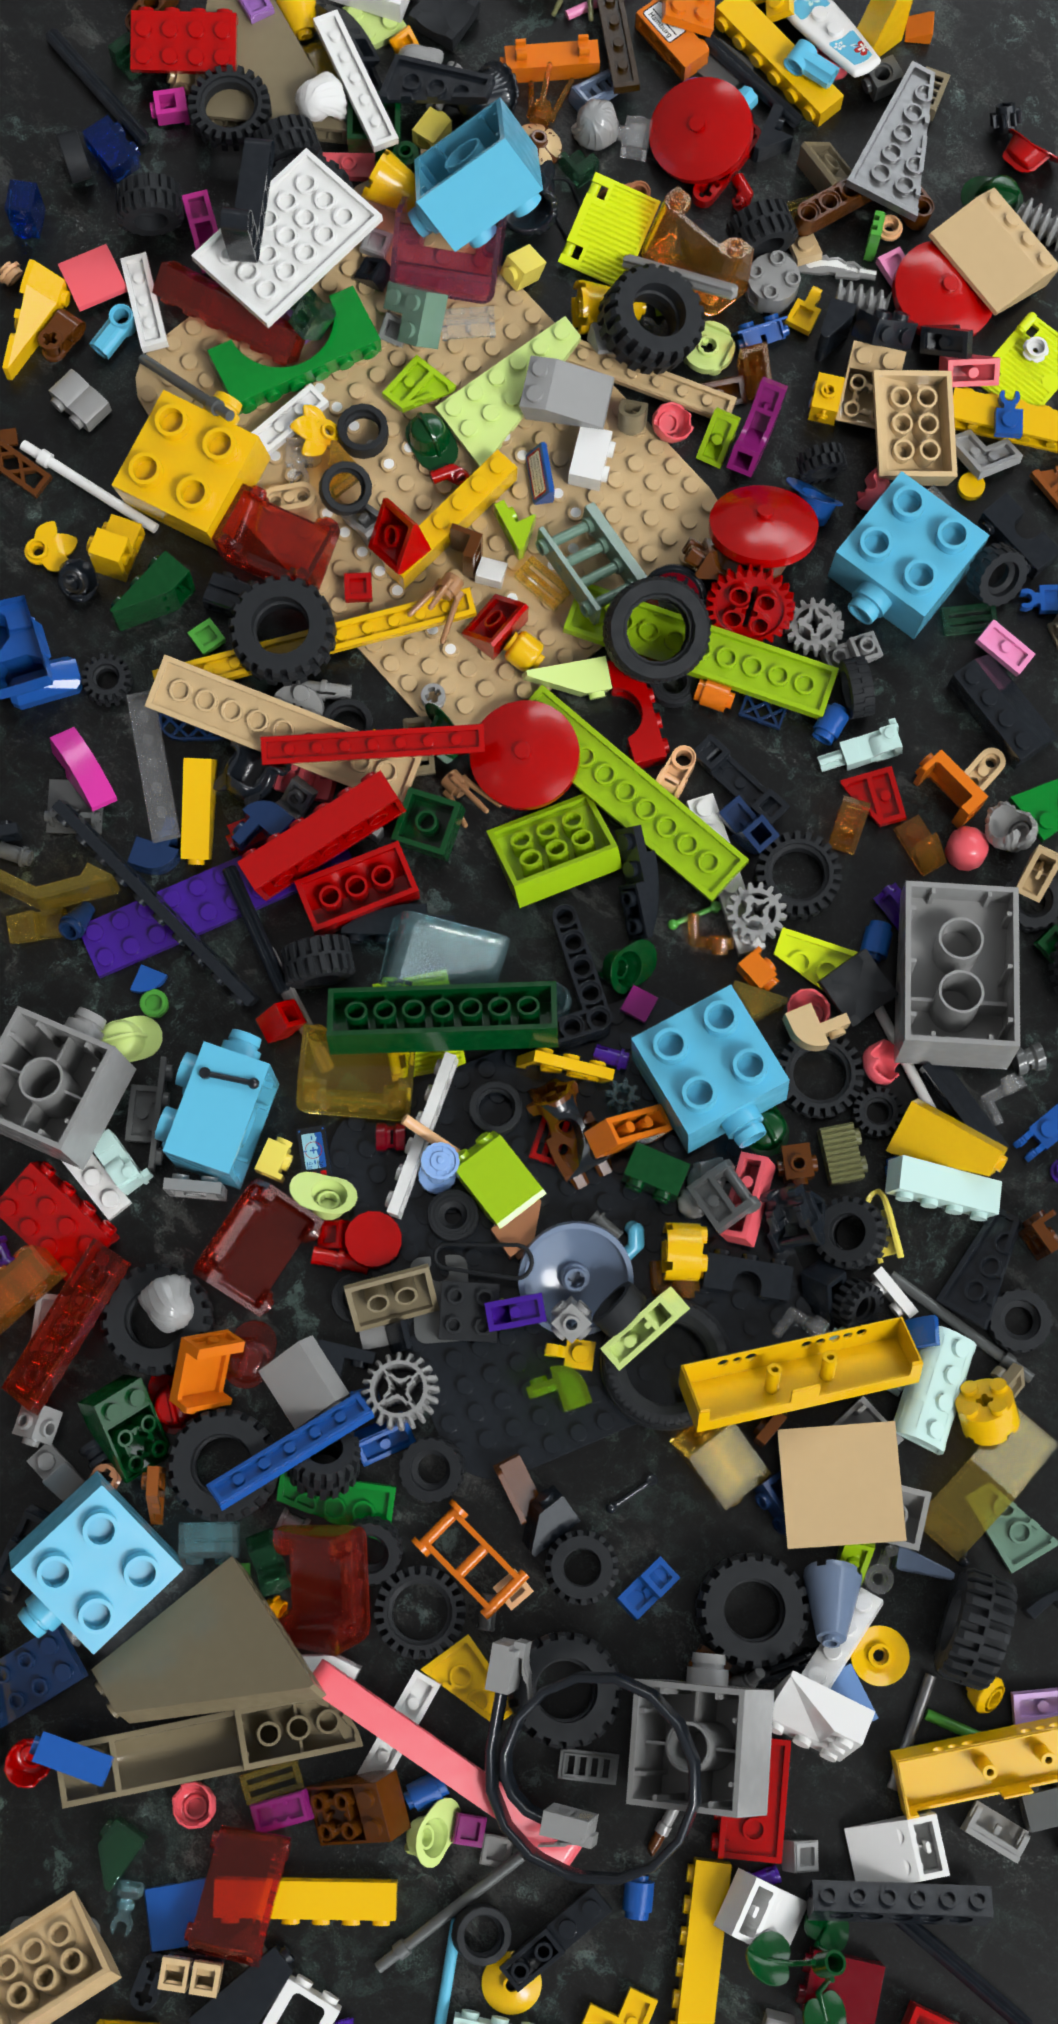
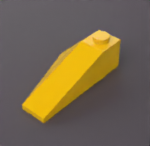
M31 259L28 261L19 291L23 293L21 309H15L14 313L16 333H11L9 336L2 366L8 380L15 378L39 346L38 335L59 309L68 307L71 293L68 291L63 278Z

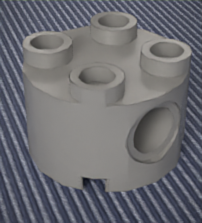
M780 250L766 253L755 259L748 269L745 284V297L749 306L760 314L765 312L770 313V315L776 313L780 315L789 310L795 302L801 281L800 271L796 263Z

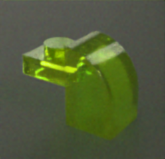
M551 1366L549 1370L552 1379L547 1380L546 1375L530 1380L531 1386L526 1387L529 1400L557 1391L564 1413L592 1403L583 1377L576 1370L567 1366Z

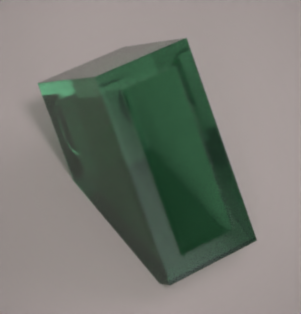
M121 1816L116 1818L114 1822L109 1819L99 1833L103 1837L98 1844L104 1889L108 1892L114 1889L148 1839L146 1834Z

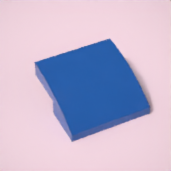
M204 1877L143 1889L151 1952L216 1940L208 1878Z

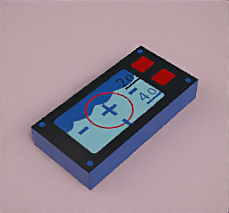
M320 1125L296 1129L302 1172H315L332 1177L325 1126Z

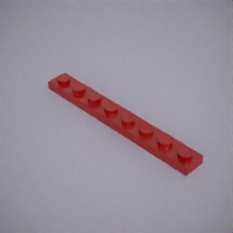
M484 724L260 737L263 766L485 753Z

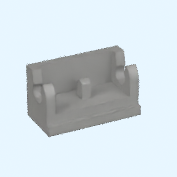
M978 1800L974 1801L960 1827L963 1831L1017 1864L1030 1840L1027 1830Z

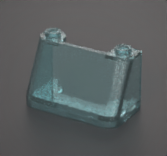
M404 911L392 919L379 984L385 986L497 983L508 951L510 938L422 913Z

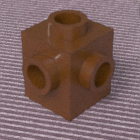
M810 1143L785 1145L779 1148L780 1160H776V1171L778 1177L783 1178V1184L792 1182L795 1185H808V1180H812L815 1176L814 1172H818L816 1155H811ZM793 1163H797L800 1169L796 1168Z

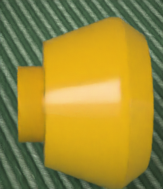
M995 1677L993 1683H990V1686L983 1690H976L966 1686L968 1691L967 1697L978 1713H990L999 1705L1005 1692L1003 1681L1001 1678Z

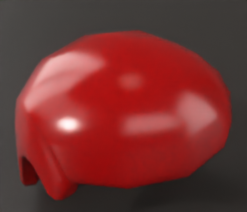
M34 1738L18 1741L11 1747L5 1758L4 1772L8 1781L17 1787H35L39 1781L48 1775L51 1769L32 1762L34 1755L30 1754L29 1751Z

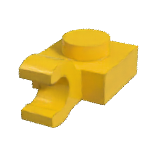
M813 285L805 301L797 298L785 321V325L787 324L789 327L809 336L821 313V309L816 306L821 299L823 290Z
M576 1339L572 1344L566 1340V1346L547 1343L544 1356L563 1358L564 1368L592 1371L596 1342Z

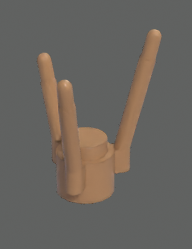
M446 572L442 579L438 578L435 585L407 613L408 617L413 616L436 592V596L428 606L429 610H432L441 598L447 601L453 598L454 600L440 639L441 644H444L458 604L464 595L461 591L464 585L463 580L451 572Z
M457 769L450 771L441 781V785L445 788L442 794L447 799L455 801L454 796L460 798L465 794L484 813H489V809L469 790L470 787L497 807H502L490 799L465 774L461 775ZM463 816L461 824L464 828H467L468 824Z

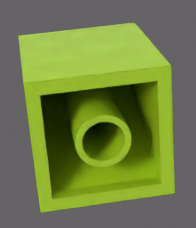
M493 1130L491 1133L487 1131L481 1134L475 1140L476 1144L470 1149H462L458 1152L459 1167L455 1175L487 1219L501 1229L543 1197L546 1192L503 1137Z

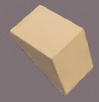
M1040 844L1036 847L1016 887H1019V894L1040 903L1058 870L1057 852Z

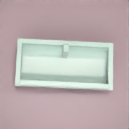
M939 1326L940 1346L917 1349L924 1363L918 1383L904 1386L894 1421L896 1424V1434L937 1455H943L956 1415L955 1401L961 1391L960 1386L967 1379V1373L977 1345L974 1341L960 1333Z

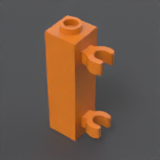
M588 34L578 35V41L526 44V38L515 39V45L504 46V57H500V61L506 63L512 69V73H515L518 83L591 78L599 74L600 71L598 39L589 40Z

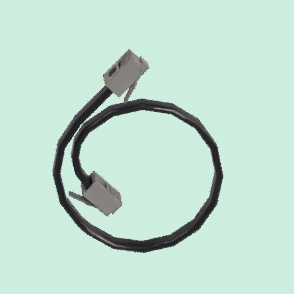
M503 1637L493 1642L485 1690L495 1692L485 1747V1792L502 1833L527 1861L565 1880L576 1883L621 1885L655 1872L687 1840L701 1804V1759L685 1720L656 1689L619 1672L580 1671L541 1687L533 1695L532 1671L529 1657L532 1641L522 1638L514 1640ZM522 1672L529 1701L513 1716L498 1759V1748L508 1694L519 1689ZM576 1683L615 1684L648 1700L674 1728L688 1763L689 1803L676 1837L654 1860L623 1872L582 1870L571 1867L537 1850L512 1822L499 1788L500 1777L510 1802L523 1816L541 1824L539 1835L558 1840L557 1842H541L538 1847L577 1845L592 1849L597 1845L599 1832H596L599 1814L558 1803H553L543 1810L533 1805L520 1791L513 1774V1750L525 1719L549 1694Z

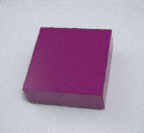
M633 985L620 1011L645 1024L658 1001V997Z
M456 1811L451 1842L458 1845L482 1848L487 1817Z

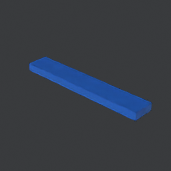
M359 1392L206 1484L207 1489L223 1511L374 1418L373 1411Z

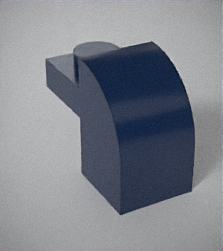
M740 795L733 798L716 813L732 832L731 837L743 849L753 855L761 853L780 836L763 814L758 816L754 814Z
M256 801L242 809L247 821H241L234 828L231 838L233 844L243 851L260 832L268 838L275 833L282 834L290 828L289 825L295 819L274 802Z
M166 818L158 843L136 836L127 861L134 870L149 875H162L174 869L181 860L179 849L174 848V846L178 847L181 841V830L178 821Z

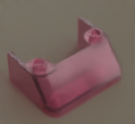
M402 196L395 212L390 282L411 284L447 294L448 299L479 304L490 302L494 297L499 276L507 216L499 221L496 237H492L486 244L476 248V255L425 247V237H422L411 223H405L408 197Z

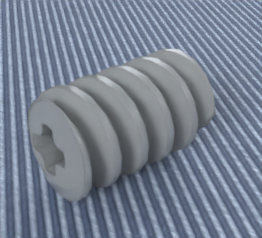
M1031 197L1027 202H1023L1017 214L1033 234L1038 232L1037 238L1039 241L1047 237L1045 246L1050 247L1056 242V252L1058 249V214L1051 218V208L1042 213V203L1033 208L1034 199Z
M840 279L835 298L857 304L855 310L857 318L859 308L868 310L881 308L887 310L892 292H890L887 298H884V290L881 289L874 296L873 287H870L864 293L863 284H860L854 290L853 282L849 281L844 288L843 279Z

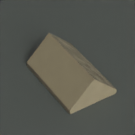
M428 1263L344 1286L356 1332L440 1310Z

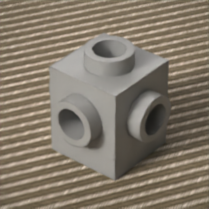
M570 1296L566 1301L561 1300L551 1310V1324L553 1325L551 1330L562 1341L566 1338L572 1344L577 1338L579 1340L585 1338L592 1329L590 1327L592 1324V1315H590L592 1311L582 1300L577 1302ZM569 1319L576 1320L572 1327L566 1323Z
M23 1400L12 1434L23 1437L21 1443L38 1448L40 1443L52 1446L63 1412L42 1404Z

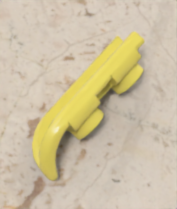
M875 1189L868 1194L865 1201L871 1203L875 1195L880 1196L885 1208L880 1210L882 1212L881 1215L886 1218L888 1223L886 1228L889 1229L890 1227L892 1237L891 1235L886 1236V1241L889 1244L887 1248H883L882 1252L884 1255L882 1257L897 1254L898 1258H903V1249L892 1207L885 1193L881 1189ZM877 1258L878 1264L884 1263L882 1258Z

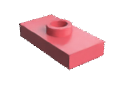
M323 152L327 162L333 160L339 164L340 169L346 171L349 175V181L365 182L369 180L375 168V153Z

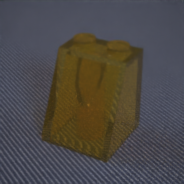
M736 1424L698 1433L693 1425L685 1428L670 1440V1443L702 1484L725 1510L739 1504L744 1495L762 1484L765 1478L771 1474Z

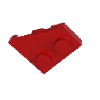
M892 766L840 780L842 788L879 827L907 820Z

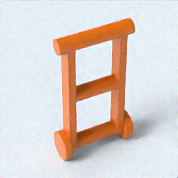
M451 1499L448 1503L452 1508L420 1540L414 1537L411 1541L426 1557L432 1554L484 1607L480 1613L489 1620L524 1584L529 1576L522 1569L517 1573L465 1520L468 1514ZM455 1520L480 1543L456 1569L432 1546ZM488 1553L513 1577L489 1602L464 1579Z

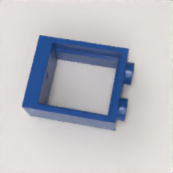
M43 1731L41 1737L35 1736L29 1751L30 1754L34 1755L32 1762L100 1787H104L115 1758Z

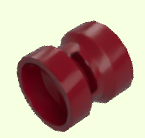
M376 1123V1151H386L388 1148H394L396 1151H405L406 1127L401 1123H396L395 1125ZM391 1130H393V1144H391Z

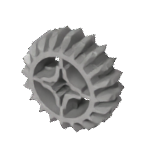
M397 1352L396 1360L393 1361L388 1354L385 1356L386 1364L383 1365L381 1361L376 1360L375 1364L379 1368L377 1371L371 1368L368 1369L367 1372L372 1379H363L362 1383L369 1387V1389L362 1390L361 1395L368 1398L365 1402L373 1411L374 1418L377 1417L376 1423L379 1426H382L387 1421L388 1430H393L396 1423L399 1431L405 1430V1423H408L411 1429H415L416 1424L414 1420L418 1418L424 1424L426 1419L422 1414L426 1412L432 1415L434 1411L429 1404L436 1405L439 1402L438 1398L432 1396L440 1392L439 1386L433 1385L438 1381L436 1375H430L433 1369L430 1365L424 1366L425 1361L421 1357L414 1362V1355L409 1353L404 1360L402 1353ZM396 1371H410L415 1374L413 1376L408 1375L405 1378H397L392 1373ZM385 1379L388 1382L389 1388L383 1395L384 1399L379 1402V1388ZM422 1381L423 1393L416 1405L412 1395L418 1388L417 1385ZM393 1382H395L398 1387H401V1389L405 1390V1395L408 1398V1401H406L403 1396H400L396 1393V1388L393 1385ZM396 1405H404L409 1411L392 1413L386 1409L389 1407L393 1408Z

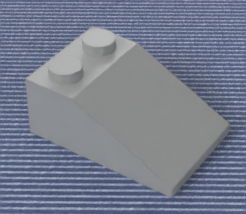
M531 356L519 407L527 420L603 430L615 379L613 376L559 359Z

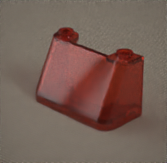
M242 483L212 537L220 556L231 565L264 580L265 577L272 575L275 580H280L281 575H289L293 581L298 577L305 580L308 586L313 585L320 590L340 535L338 523L327 516H324L323 519L317 518L315 522L270 503L266 496L267 492L257 485L250 487Z
M255 1179L245 1189L198 1259L193 1269V1274L261 1318L263 1313H267L273 1306V1292L270 1289L301 1242L307 1243L318 1238L322 1231L321 1226L324 1220L305 1207L300 1206L295 1200L272 1184Z
M282 1525L274 1529L273 1544L276 1552L280 1555H290L292 1608L285 1611L279 1618V1621L296 1648L337 1656L366 1639L370 1630L367 1537L364 1528L354 1525Z
M225 1825L221 1826L220 1831L214 1830L210 1843V1848L214 1849L200 1903L194 1922H188L184 1940L189 1941V1950L257 1968L260 1967L264 1941L267 1938V1931L285 1870V1861L288 1860L292 1847L291 1837Z

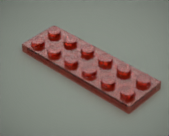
M95 1238L92 1239L1 1387L29 1412L39 1415L44 1405L48 1402L56 1385L62 1379L67 1367L78 1353L83 1341L94 1327L96 1320L110 1301L112 1294L131 1265L129 1261Z

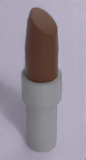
M667 1809L662 1819L658 1821L654 1829L655 1832L647 1846L651 1857L658 1851L665 1837H668L672 1829L671 1826L679 1813L678 1810Z

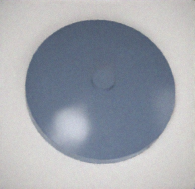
M567 1221L545 1229L530 1242L527 1248L530 1249L534 1258L533 1270L529 1276L518 1280L520 1296L542 1292L547 1322L539 1324L549 1331H552L551 1327L553 1326L551 1324V1310L561 1300L566 1301L570 1296L577 1302L582 1300L592 1311L590 1314L592 1315V1324L590 1325L592 1329L588 1333L590 1335L601 1331L593 1323V1316L601 1303L621 1284L627 1281L634 1284V1275L631 1260L626 1249L611 1232L594 1223ZM524 1251L520 1260L518 1276L523 1275L529 1268L530 1261L526 1251ZM569 1319L566 1323L572 1327L576 1320Z

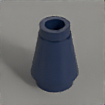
M82 901L65 914L59 921L60 933L69 940L81 938L95 912L94 906L87 901Z

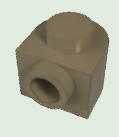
M622 398L618 408V429L629 436L641 433L647 422L648 403Z

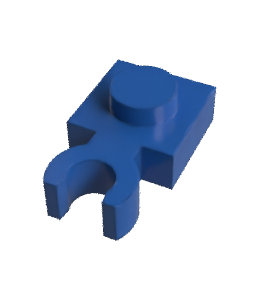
M1001 390L998 397V404L1001 408H996L994 412V437L1021 439L1023 435V409H1015L1020 400L1019 391H1015L1013 400L1008 401L1005 398V390Z
M1039 585L1037 592L1029 588L1022 589L1019 592V597H1027L1030 600V603H1022L1020 605V611L1027 612L1032 610L1033 607H1038L1039 614H1058V585Z

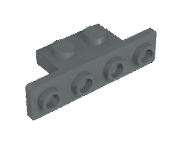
M161 1056L157 1086L131 1084L125 1132L126 1142L151 1144L148 1169L151 1172H157V1165L162 1166L163 1148H160V1141L155 1139V1132L163 1110L166 1106L169 1107L170 1093L166 1092L167 1081L172 1082L173 1065H170L168 1058Z

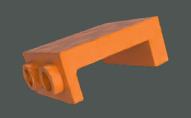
M942 749L936 755L928 754L920 762V767L915 771L917 777L913 783L916 786H919L926 778H930L960 808L952 820V823L957 828L964 826L975 816L989 797Z
M228 1329L181 1337L169 1401L186 1414H195L197 1411L215 1410L222 1406L231 1405L232 1398L224 1393L228 1364L231 1354L243 1352L245 1341Z

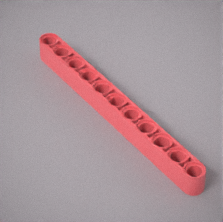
M324 1659L321 1660L313 1674L327 1694L322 1699L495 1818L485 1792V1771L334 1665ZM499 1781V1788L512 1822L535 1847L570 1866L582 1847L577 1845L538 1847L541 1842H557L558 1840L539 1835L541 1824L523 1816L507 1798L504 1787Z

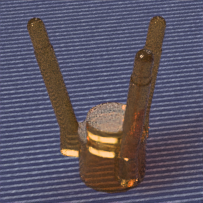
M552 62L547 63L541 95L535 103L534 82L532 80L529 81L527 117L531 123L548 126L550 122L554 123L556 114L574 83V78L571 77L552 109L551 102L546 99Z

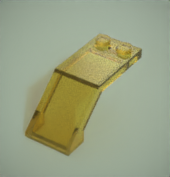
M88 862L79 876L37 887L0 869V891L45 913L80 904L82 901L88 902L118 894L120 890L112 874Z
M1019 1408L1017 1410L1020 1425L1015 1434L1012 1431L1007 1436L1006 1441L997 1445H980L968 1461L930 1501L924 1532L957 1561L965 1555L1016 1499L1058 1446V1443Z

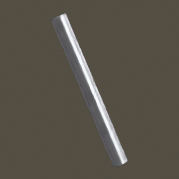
M925 1673L900 1749L914 1745L936 1677ZM892 1769L887 1787L898 1791L894 1770Z

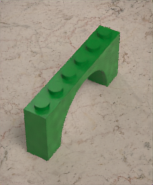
M354 286L329 296L330 309L334 316L331 335L324 347L315 356L303 363L290 367L261 365L242 354L232 339L207 350L209 361L225 393L231 395L243 405L239 415L251 413L264 403L276 402L282 395L291 391L298 392L311 382L325 380L330 374L338 370H347L354 363L363 359H372L382 351L381 339Z

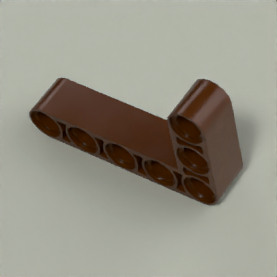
M847 177L799 204L793 219L798 235L809 236L873 200L846 187ZM920 186L919 213L916 221L914 222L899 214L905 224L910 229L916 231L923 230L927 226L935 209L932 199L922 186Z

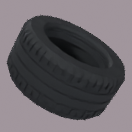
M647 577L631 583L611 601L603 621V642L611 661L626 676L649 684L671 682L688 674L702 660L710 642V617L703 600L699 598V595L692 588H689L690 586L670 577ZM650 599L663 600L673 605L682 615L685 624V640L680 650L672 658L662 662L649 661L638 655L631 647L627 636V624L632 611L641 602Z

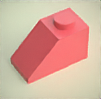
M972 354V357L968 359L939 356V371H952V387L999 385L1001 358Z

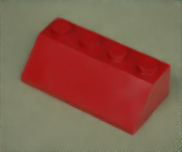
M399 841L294 881L315 936L338 932L352 920L373 911L395 905L409 904L420 899L419 889Z

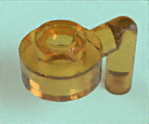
M699 913L688 914V944L691 947H705L710 949L711 954L726 955L728 950L734 949L733 936H699Z
M661 1261L649 1262L651 1289L654 1295L659 1296L669 1287H672L683 1299L695 1298L694 1293L700 1292L699 1281L662 1283Z

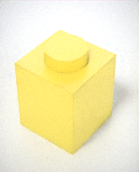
M429 107L412 129L413 143L420 149H430L452 132V120L443 111H437Z
M528 244L507 255L500 274L517 292L538 281L547 262Z

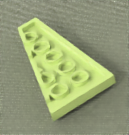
M566 316L435 407L438 415L444 420L478 467L497 449L499 450L502 447L504 440L511 431H514L524 417L519 405L530 357L539 356L566 361L580 343L581 335Z

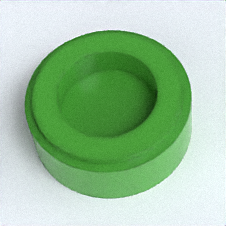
M152 989L146 991L141 996L140 1008L147 1017L160 1018L168 1011L169 1001L162 991Z

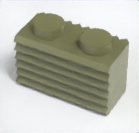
M853 1122L819 1128L817 1135L829 1187L863 1180L865 1173L868 1172L866 1157L860 1156L858 1145H862V1138L859 1128L854 1129Z

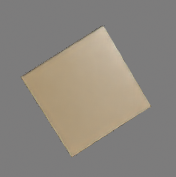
M895 1421L778 1430L788 1549L907 1541Z

